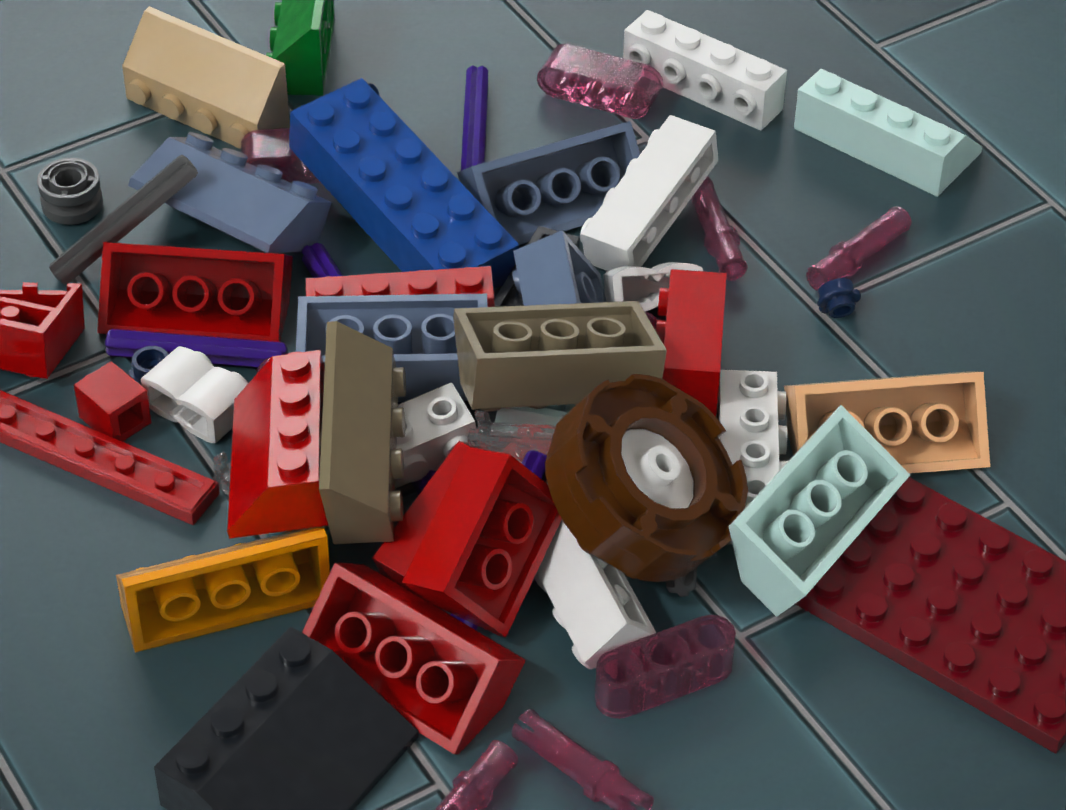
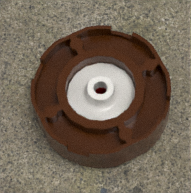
M632 374L625 381L610 383L609 380H606L594 388L556 424L545 461V476L552 500L563 522L577 539L581 549L622 571L626 576L643 581L664 582L683 577L732 540L728 526L745 509L748 485L742 460L732 464L726 449L719 439L726 430L714 414L703 403L665 380L644 374Z

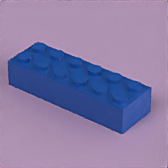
M363 78L290 111L289 148L402 272L491 266L493 290L504 284L516 264L513 251L519 249V243Z

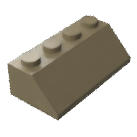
M639 301L454 309L453 320L460 384L472 410L497 411L501 408L511 407L542 409L549 405H577L594 388L606 380H609L610 383L625 381L632 374L650 375L661 379L663 377L667 350Z
M337 321L327 322L319 492L333 544L394 541V521H403L402 492L395 491L396 479L404 478L403 450L396 449L397 437H405L404 408H398V397L406 396L405 368L396 367L393 348Z

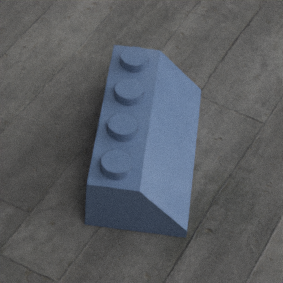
M631 121L471 166L457 172L459 181L520 245L530 241L538 226L556 231H567L583 226L585 221L590 217L593 218L600 209L607 192L618 185L624 177L629 163L632 159L639 157L640 151Z
M189 132L187 137H168L130 177L128 186L139 190L179 155L186 156L196 167L198 174L168 199L165 204L266 253L302 252L306 245L312 246L314 243L319 242L332 203L318 196V189L301 181L290 183L281 179L283 173L280 170L258 164L257 167L247 163V155L228 148H223L221 151L212 146L213 140L211 138L194 132Z
M487 293L298 296L296 352L321 350L325 366L327 322L337 321L393 348L396 367H404L406 373V396L398 397V402H406L451 382L462 400L468 401L460 384L453 314L455 308L488 307Z

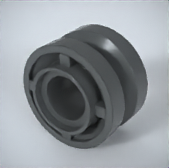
M79 158L59 159L46 165L38 174L37 184L41 195L42 211L51 221L67 225L79 224L92 219L101 210L103 198L99 172L89 161Z

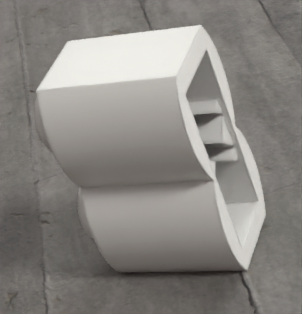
M679 262L662 263L651 269L636 266L614 268L603 275L606 301H639L644 312L658 306L660 287L669 288L671 269L703 271V268L698 265Z
M181 346L174 349L141 378V386L147 390L150 409L167 420L179 422L190 433L209 443L218 442L233 428L234 399L248 384L246 379L239 373L214 367L205 354Z

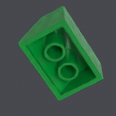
M282 0V2H275L274 22L275 26L278 27H271L270 50L273 52H267L266 56L285 63L287 95L323 96L335 23L334 0Z

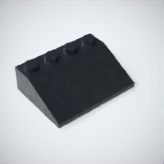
M290 627L154 766L160 805L167 810H354L419 737L418 730L333 650Z

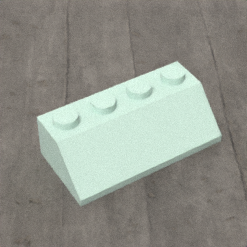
M820 69L798 89L794 129L937 197L982 152V146L967 135L826 70Z
M842 405L828 417L728 526L741 582L776 617L810 592L910 476L898 461Z

